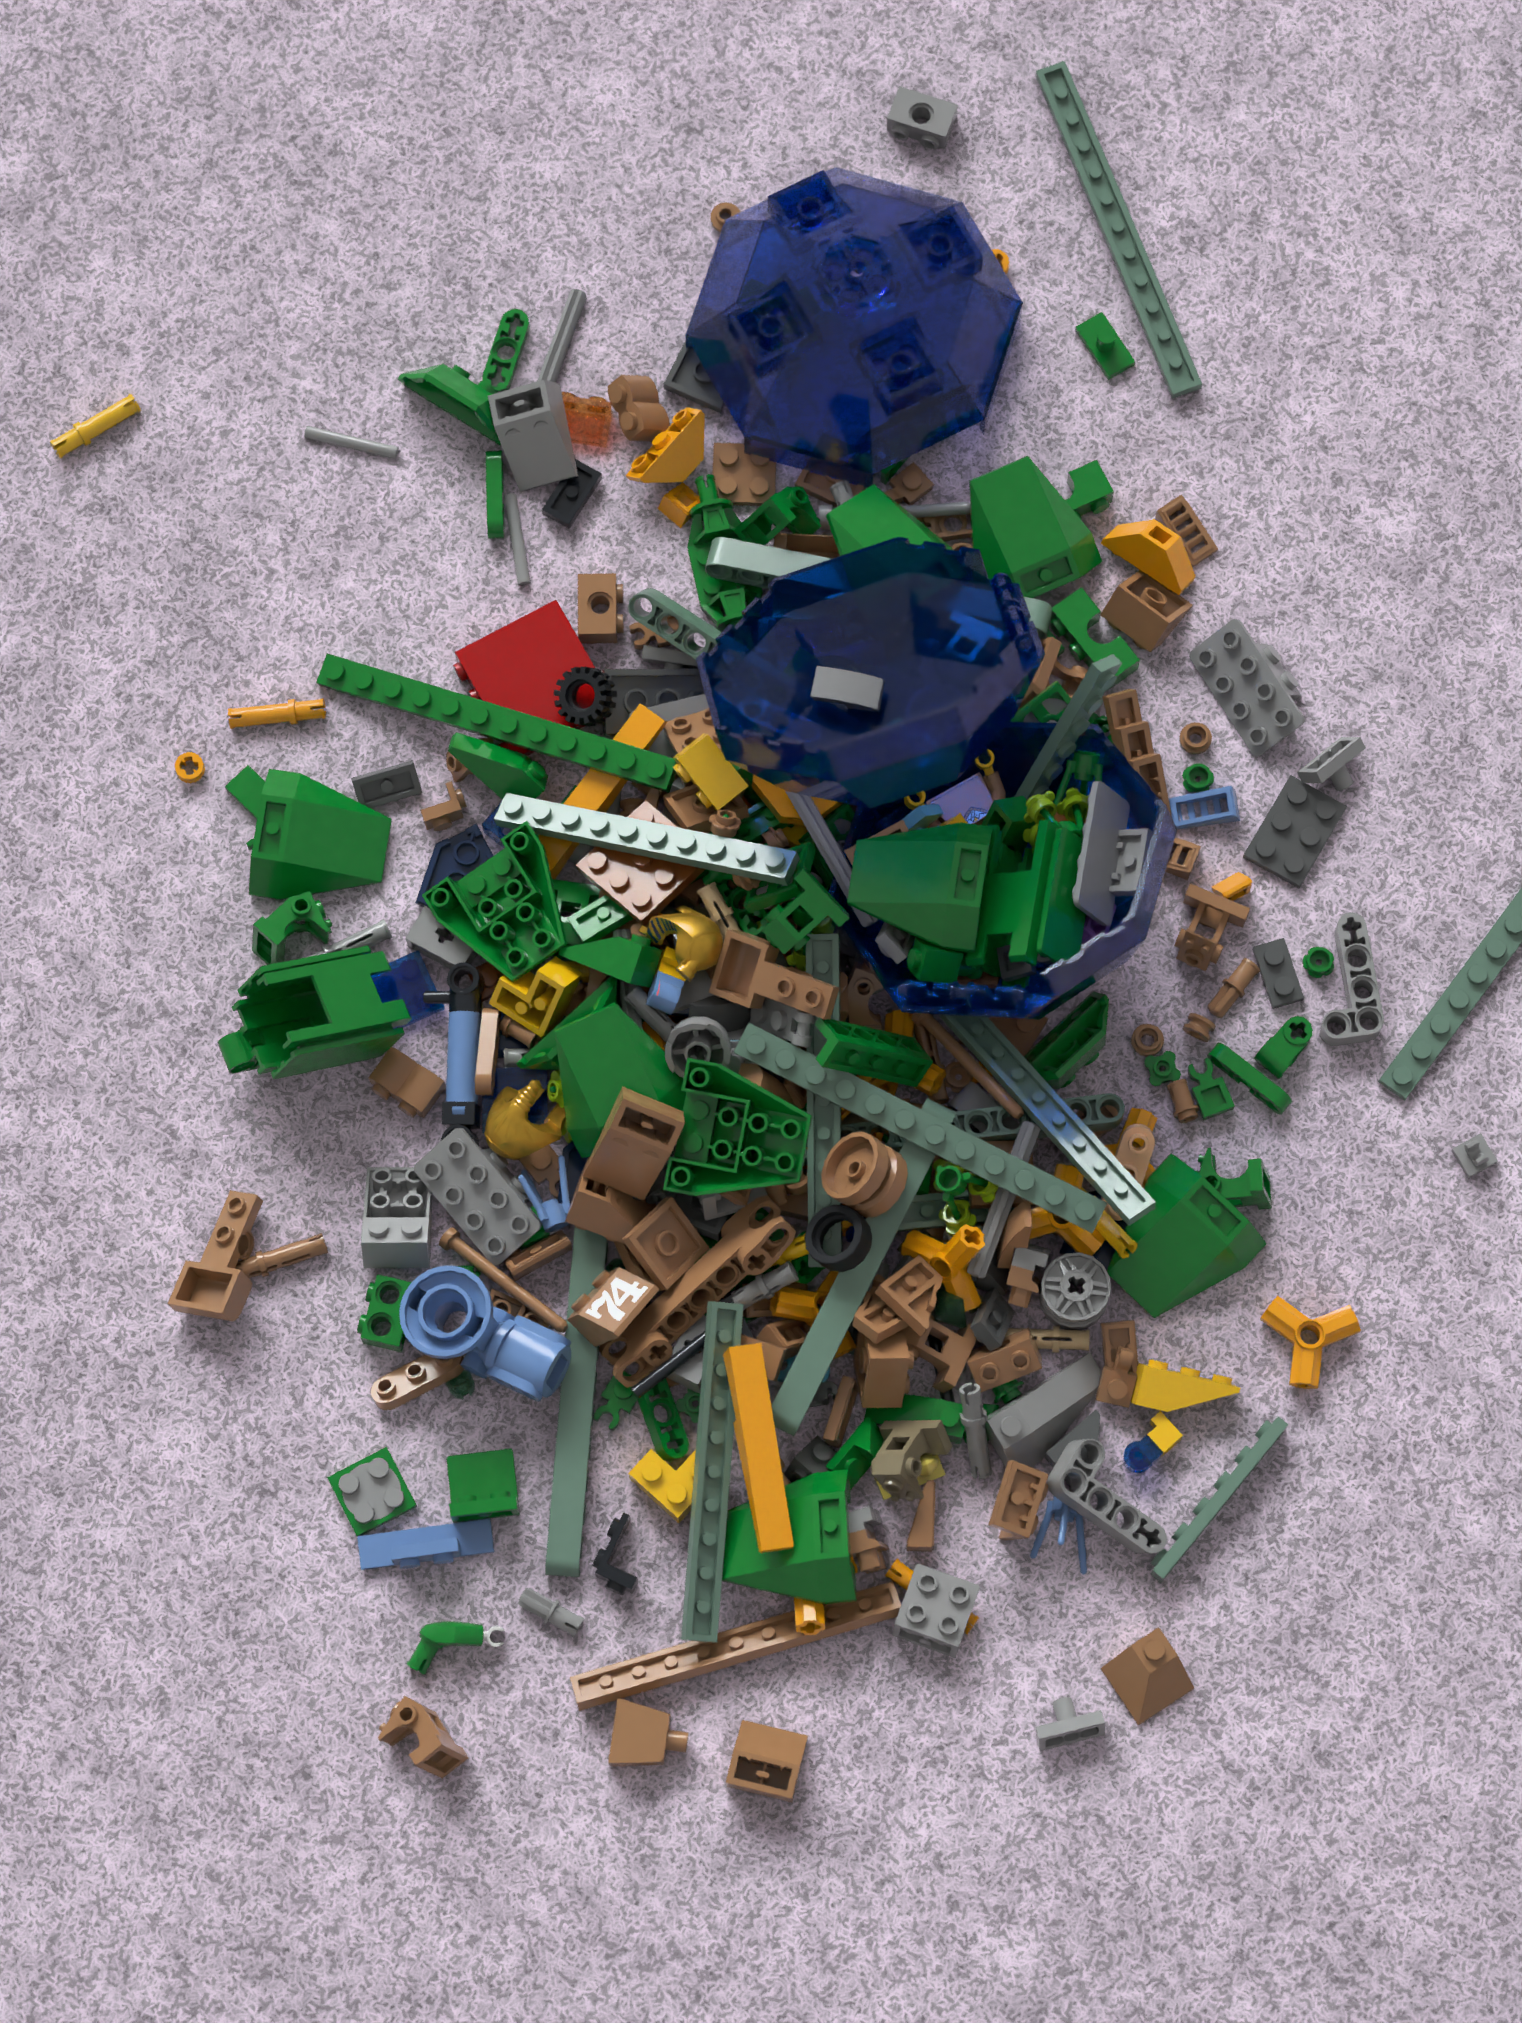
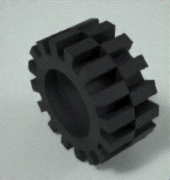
M582 666L581 668H571L572 672L566 671L563 673L562 676L565 679H558L556 685L561 686L560 690H554V696H559V700L554 701L555 707H561V710L558 711L560 716L566 717L565 720L570 723L586 726H595V723L601 724L605 721L603 717L609 718L612 713L609 711V708L616 707V703L611 702L612 697H617V691H611L615 684L613 681L607 680L610 677L607 673L601 672L602 670ZM589 684L594 689L595 697L593 704L583 709L577 703V691L580 686Z

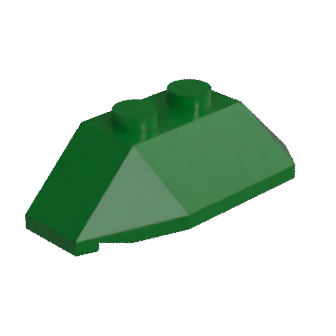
M439 364L400 374L397 380L402 385L501 446L493 425L488 400L489 395L496 393L494 388L483 381H480L478 385L470 381L468 378L471 374L457 365H454L451 369L445 364Z
M610 976L528 1051L516 1063L520 1069L560 1070L555 1029L614 1002L618 1005L619 979Z
M1092 991L1023 1056L1053 1089L1064 1088L1071 1084L1076 1078L1075 1073L1083 1066L1093 1063L1098 1058L1099 1051L1105 1046L1109 998L1105 994Z

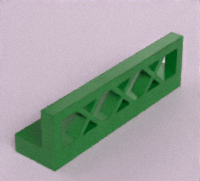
M818 1018L815 1023L816 1027L827 1039L824 1047L816 1057L818 1063L825 1068L917 1087L934 1062L913 1037L833 1019Z

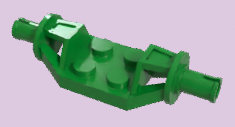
M712 474L706 475L708 487H705L702 475L695 479L700 503L690 510V516L693 520L687 545L700 607L715 623L717 630L722 633H730L731 639L740 645H744L746 649L753 653L754 648L749 627L754 625L756 619L759 618L758 611L763 591L761 587L713 578L706 573L705 566L712 540L717 537L741 540L734 530L742 522L733 511V502L729 499L719 498L715 476ZM722 606L726 614L725 617L723 616L720 607Z

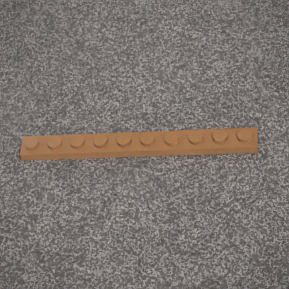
M888 1582L856 1592L857 1601L824 1604L825 1630L820 1631L817 1635L805 1636L801 1632H796L794 1610L719 1632L717 1642L689 1641L571 1676L570 1680L579 1711L615 1701L617 1698L622 1699L898 1616L901 1603L894 1582Z

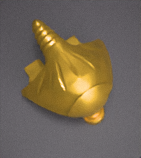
M681 905L676 908L679 913L654 916L650 919L648 928L642 925L638 931L644 937L651 939V943L655 945H662L667 935L676 934L675 955L679 965L675 969L682 977L691 981L697 971L708 969L717 964L723 945V937L719 926L713 920L685 905Z
M531 1080L526 1087L520 1090L506 1086L493 1102L487 1117L484 1135L490 1149L500 1157L519 1160L518 1158L530 1155L561 1139L566 1116L565 1108H560L559 1103L556 1104L546 1117L544 1124H534L528 1120L530 1108L545 1091L540 1081Z

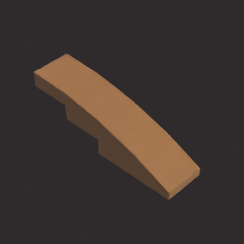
M1128 689L1102 696L1118 763L1140 823L1146 824L1171 817L1161 755L1154 753L1149 723L1142 721L1137 690Z

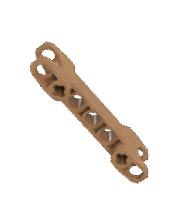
M767 1195L758 1197L737 1211L723 1225L721 1230L722 1239L654 1302L647 1308L644 1307L619 1337L600 1345L599 1352L614 1365L612 1371L614 1377L626 1388L637 1384L671 1357L673 1352L671 1344L707 1312V1303L709 1301L718 1302L747 1274L759 1275L765 1272L793 1242L796 1231L783 1217H780L781 1209ZM764 1206L770 1207V1212L761 1221L755 1220V1214L758 1209ZM780 1228L786 1229L782 1239L778 1241L769 1240V1236L775 1230ZM623 1341L626 1343L619 1352H609V1348L614 1342ZM633 1362L638 1363L639 1368L634 1375H623V1371Z

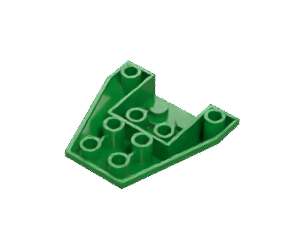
M1029 456L969 480L973 568L976 587L1035 598L1081 578L1102 562L1092 532Z
M875 484L826 514L858 608L876 634L881 633L899 621L909 611L950 584L957 583L970 574L952 547Z
M269 769L261 793L251 853L249 895L284 900L309 891L314 895L382 883L392 819L301 773Z
M525 821L500 839L505 846L503 850L456 882L446 877L422 894V897L439 923L513 982L567 945L545 847L528 821Z
M954 823L857 840L847 905L941 949L975 953L980 907L993 827Z
M615 1002L555 1029L567 1130L581 1158L591 1157L622 1087L683 1111L686 1092L681 1091L684 1078L680 1077L675 1071L673 1073L670 1071L665 1060V1051Z
M687 1058L681 1091L686 1092L683 1107L685 1125L677 1140L675 1156L669 1157L663 1190L700 1196L800 1182L812 1115L722 1064Z
M1170 1153L1148 1177L1144 1185L1146 1192L1156 1201L1155 1209L1130 1226L1127 1225L1124 1230L1132 1240L1136 1241L1138 1244L1137 1249L1132 1254L1126 1248L1125 1251L1130 1255L1127 1258H1121L1115 1250L1106 1271L1110 1278L1151 1317L1156 1318L1244 1269L1267 1243L1252 1223L1202 1175Z
M848 1469L816 1472L784 1486L794 1547L791 1549L759 1553L749 1501L727 1510L723 1582L821 1604L857 1601L855 1567L851 1562L848 1504L851 1503Z

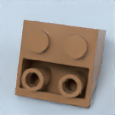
M742 1720L726 1778V1787L792 1803L808 1735Z

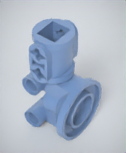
M457 1266L432 1268L419 1275L408 1286L402 1297L399 1317L401 1328L405 1335L404 1339L421 1353L438 1359H450L466 1354L460 1364L464 1369L484 1379L489 1377L493 1381L538 1402L541 1401L542 1397L548 1398L564 1379L571 1360V1341L519 1315L514 1317L506 1311L494 1307L487 1287L471 1271ZM461 1311L467 1314L465 1321L458 1329L449 1333L444 1332L443 1327L451 1313Z

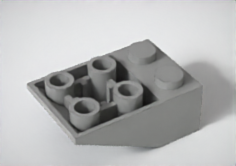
M544 379L488 396L493 425L520 492L578 476L560 384Z
M367 1167L361 1234L364 1268H430L432 1192L414 1172V1167Z

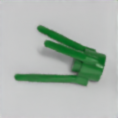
M1074 751L1073 760H1067L1066 771L1054 800L1056 806L1061 802L1073 772L1074 778L1081 780L1080 793L1087 796L1088 781H1093L1094 776L1095 781H1102L1103 764H1099L1100 754L1090 751Z

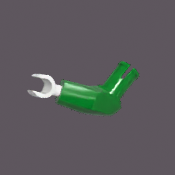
M458 1621L426 1624L419 1631L421 1640L406 1665L426 1675L427 1669L439 1648L482 1646L483 1641H488L491 1646L499 1647L504 1642H493L490 1634L494 1630L505 1631V1629L497 1625L492 1626L488 1631H484L482 1624Z

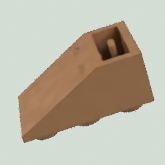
M622 1087L582 1176L644 1201L671 1155L685 1125L684 1112Z
M588 1157V1159H587V1162H586V1164H585V1166H584V1169H583V1171H582V1174H583V1172H584V1170H585V1168H586V1165H587V1163H588L590 1157ZM581 1174L565 1222L573 1224L578 1229L589 1230L602 1235L612 1242L625 1244L622 1238L657 1205L648 1204L645 1199L644 1201L635 1200L631 1195L586 1178Z

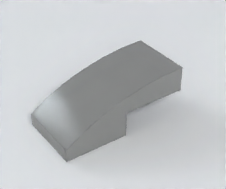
M817 666L811 698L814 701L845 704L848 709L879 712L885 680L863 673Z

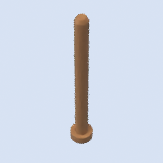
M924 1004L916 1009L911 1017L914 1024L918 1027L924 1026L1013 1118H1021L1024 1114L1023 1108L933 1017L934 1010L928 1004Z
M451 1227L442 1235L439 1246L444 1250H454L556 1331L563 1333L567 1330L568 1324L563 1318L459 1238L460 1232Z

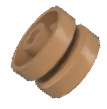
M863 1131L851 1133L840 1139L830 1150L824 1161L821 1173L822 1187L826 1193L866 1218L877 1217L888 1211L901 1196L908 1176L907 1163L902 1155Z

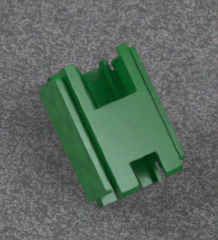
M1049 819L1039 820L1034 854L1032 849L1025 848L1022 862L1021 853L1014 852L1007 847L1008 845L1001 843L1002 831L999 830L1000 826L990 825L993 827L982 893L975 953L963 951V960H965L969 968L975 971L981 969L993 977H1001L996 948L1010 944V962L1024 961L1031 966H1036L1038 954L1046 956L1055 963L1051 986L1070 984L1073 979V973L1077 970L1086 918V914L1074 905L1072 890L1076 885L1078 873L1077 860L1081 854L1083 839L1066 828H1059V825ZM1030 976L1009 982L1002 981V986L1006 989L1025 988L1029 984Z
M362 946L264 965L258 968L237 990L240 997L247 996V999L239 1000L232 1006L233 1011H238L243 1026L237 1032L228 1034L217 1042L229 1073L234 1074L258 1069L259 1075L271 1072L273 1079H279L381 1057L405 1035L403 1027L395 1029L393 1027L406 1025L412 1020L403 999L382 1003L371 975L392 971L385 952L371 953L369 946Z

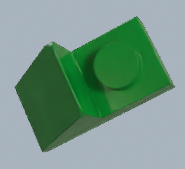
M866 1417L825 1466L828 1471L848 1469L850 1491L870 1468L872 1460L876 1457L877 1452L884 1443L879 1427L870 1417Z

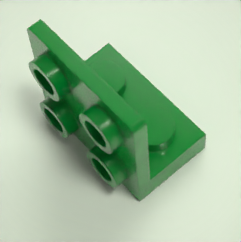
M512 1449L447 1457L451 1498L449 1509L453 1523L520 1515Z

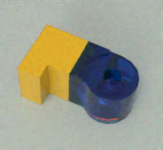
M1161 1411L1150 1419V1424L1154 1429L1141 1441H1134L1125 1448L1123 1463L1130 1472L1143 1473L1182 1440L1183 1435Z

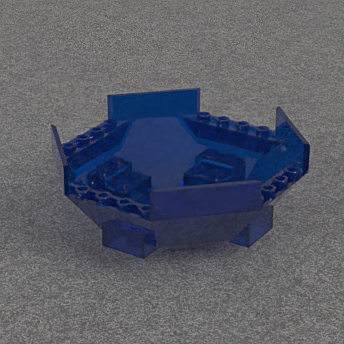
M834 167L826 172L822 170L768 196L767 200L725 219L685 335L686 348L694 349L743 434L745 454L765 457L773 462L829 476L833 479L847 480L851 484L862 485L868 488L873 485V474L979 422L980 430L984 435L1021 321L1023 302L963 202ZM851 271H855L857 274H863L861 276H853L851 275Z

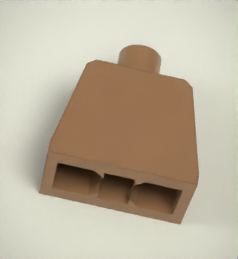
M617 1698L608 1764L613 1767L664 1765L666 1750L686 1753L689 1732L669 1730L671 1716L668 1713Z

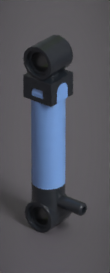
M463 962L457 963L448 972L447 983L450 991H425L423 993V1002L425 1004H449L446 1101H442V1125L447 1129L442 1134L441 1141L455 1128H463L475 1143L480 1146L478 1137L470 1129H480L481 1106L478 1105V1095L475 1094V1073L481 1026V999L485 980L481 972L474 966ZM466 974H472V984L468 988H460L459 981L461 977Z

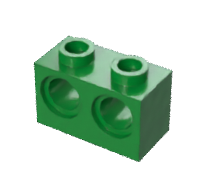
M377 1274L375 1283H369L366 1293V1302H370L367 1315L361 1314L357 1333L361 1334L360 1338L363 1344L402 1352L405 1335L401 1328L399 1311L402 1297L412 1282ZM389 1290H395L399 1293L398 1300L393 1304L382 1302L384 1293ZM380 1322L391 1324L390 1331L384 1336L374 1334V1328Z

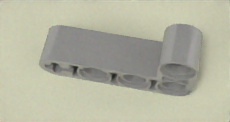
M1349 912L1340 917L1334 931L1348 1008L1334 1010L1325 1015L1319 1033L1321 1039L1330 1046L1374 1040L1379 1035L1384 1024L1367 925L1361 915ZM1346 925H1350L1352 930H1356L1353 938L1354 944L1349 945L1351 936L1350 932L1345 930ZM1351 956L1360 957L1364 962V966L1359 968L1353 967L1349 964L1348 958ZM1357 987H1363L1369 991L1370 997L1361 999L1355 995L1353 990ZM1369 1018L1375 1023L1376 1028L1366 1030L1360 1025L1359 1020ZM1330 1023L1340 1024L1344 1032L1334 1035L1328 1030L1327 1025Z
M1080 1439L1069 1442L1049 1474L1047 1484L1051 1494L1136 1554L1160 1552L1167 1542L1165 1530L1158 1523L1094 1478L1105 1458L1103 1445L1095 1439ZM1083 1447H1085L1088 1451V1459L1086 1462H1084L1081 1458V1450ZM1066 1475H1068L1072 1481V1485L1069 1490H1067L1064 1486V1478ZM1093 1493L1098 1499L1095 1509L1090 1504V1498ZM1119 1512L1123 1515L1124 1523L1121 1528L1118 1526L1116 1522V1517Z

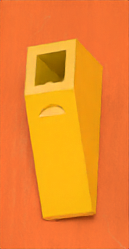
M1149 1359L1148 1365L1138 1363L1136 1370L1137 1379L1131 1403L1169 1412L1240 1393L1241 1388L1231 1384L1233 1378L1213 1374L1211 1380L1199 1377L1200 1370L1181 1366L1180 1372L1167 1369L1169 1363Z

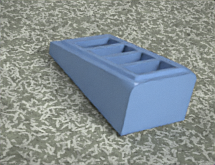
M1232 785L1169 798L1174 830L1240 821L1236 792ZM1226 798L1227 812H1222L1220 799ZM1208 800H1213L1215 812L1213 815L1208 813ZM1194 802L1200 803L1202 817L1196 818ZM1180 804H1187L1188 820H1183Z

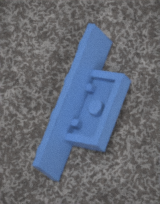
M490 1518L357 1536L361 1570L400 1565L401 1569L419 1567L420 1562L433 1561L434 1564H446L453 1562V1558L494 1553Z

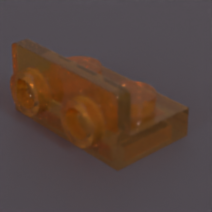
M562 392L571 442L607 448L613 416L612 403L607 402L602 397L592 396L586 399L576 397L569 392Z

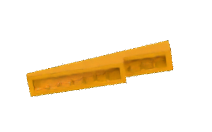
M640 703L612 740L648 751L667 722ZM590 769L564 804L606 813L628 780ZM539 835L538 838L545 847L551 877L556 879L580 843Z
M762 1344L732 1346L725 1351L723 1358L736 1416L733 1426L759 1553L791 1549L794 1547Z

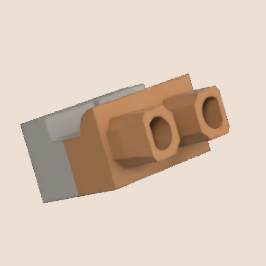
M1030 1243L1028 1248H1016L1006 1282L1007 1285L1012 1286L1008 1303L1028 1308L1032 1292L1039 1293L1041 1286L1040 1280L1034 1276L1036 1265L1046 1267L1051 1249Z
M869 1506L848 1512L850 1555L857 1558L860 1571L871 1574L887 1569L882 1552L890 1549L885 1543L876 1540L873 1526L882 1524L879 1511Z

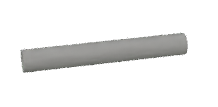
M311 426L306 427L304 438L393 459H396L399 450L397 446Z
M513 493L504 496L518 586L528 585L531 582L517 497Z

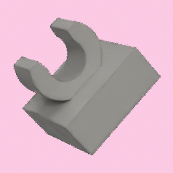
M1481 1133L1452 1149V1153L1468 1179L1498 1162Z

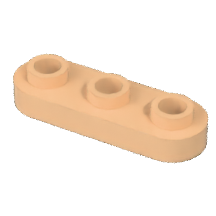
M1133 1124L1123 1131L1115 1158L1126 1169L1134 1171L1133 1177L1142 1186L1155 1146V1139L1152 1131L1147 1126ZM1142 1138L1145 1142L1142 1147L1136 1148L1132 1145L1133 1140ZM1107 1203L1104 1210L1113 1220H1123Z

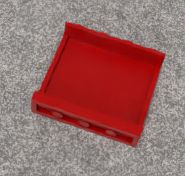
M557 600L455 652L457 663L453 667L461 682L467 680L472 688V690L468 691L470 697L575 729L586 726L566 721V717L560 716L558 713L561 707H555L554 701L559 700V696H554V690H560L561 686L556 685L558 679H565L562 676L563 673L566 671L572 672L571 668L574 667L595 668ZM584 684L577 691V703L583 709L593 704L595 693L592 686ZM504 742L498 744L500 747L525 754L526 756L534 753V751Z

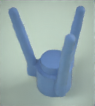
M563 1155L558 1157L562 1203L560 1204L558 1199L543 1202L526 1170H522L521 1175L518 1176V1180L534 1206L545 1232H553L569 1224L565 1222L570 1207L565 1157Z
M1054 1496L1053 1501H1047L1046 1513L1033 1544L1030 1557L1032 1559L1036 1558L1053 1514L1054 1519L1060 1521L1058 1532L1059 1545L1064 1544L1067 1522H1073L1075 1517L1080 1572L1084 1575L1087 1573L1083 1516Z

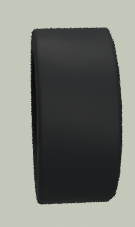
M834 1204L822 1208L812 1217L807 1225L804 1239L806 1250L816 1262L830 1271L845 1272L854 1269L864 1261L871 1248L872 1233L871 1227L859 1213L846 1205ZM849 1221L855 1230L851 1244L838 1255H827L823 1251L822 1246L827 1231L838 1222Z

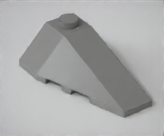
M1090 1352L987 1415V1421L985 1420L987 1437L1005 1468L1007 1462L1011 1460L1029 1467L1040 1463L1044 1459L1045 1453L1058 1442L1097 1394L1102 1371Z

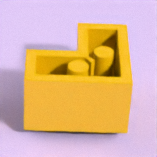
M703 733L673 757L677 763L673 766V769L684 782L688 783L691 781L698 787L699 791L695 795L707 809L713 806L718 811L748 787L744 779L708 734Z
M555 956L537 970L536 975L529 971L515 982L503 975L499 978L489 1004L543 1038L562 1021L583 973Z
M650 1449L628 1473L629 1478L677 1523H680L691 1511L696 1450L675 1471L656 1452Z

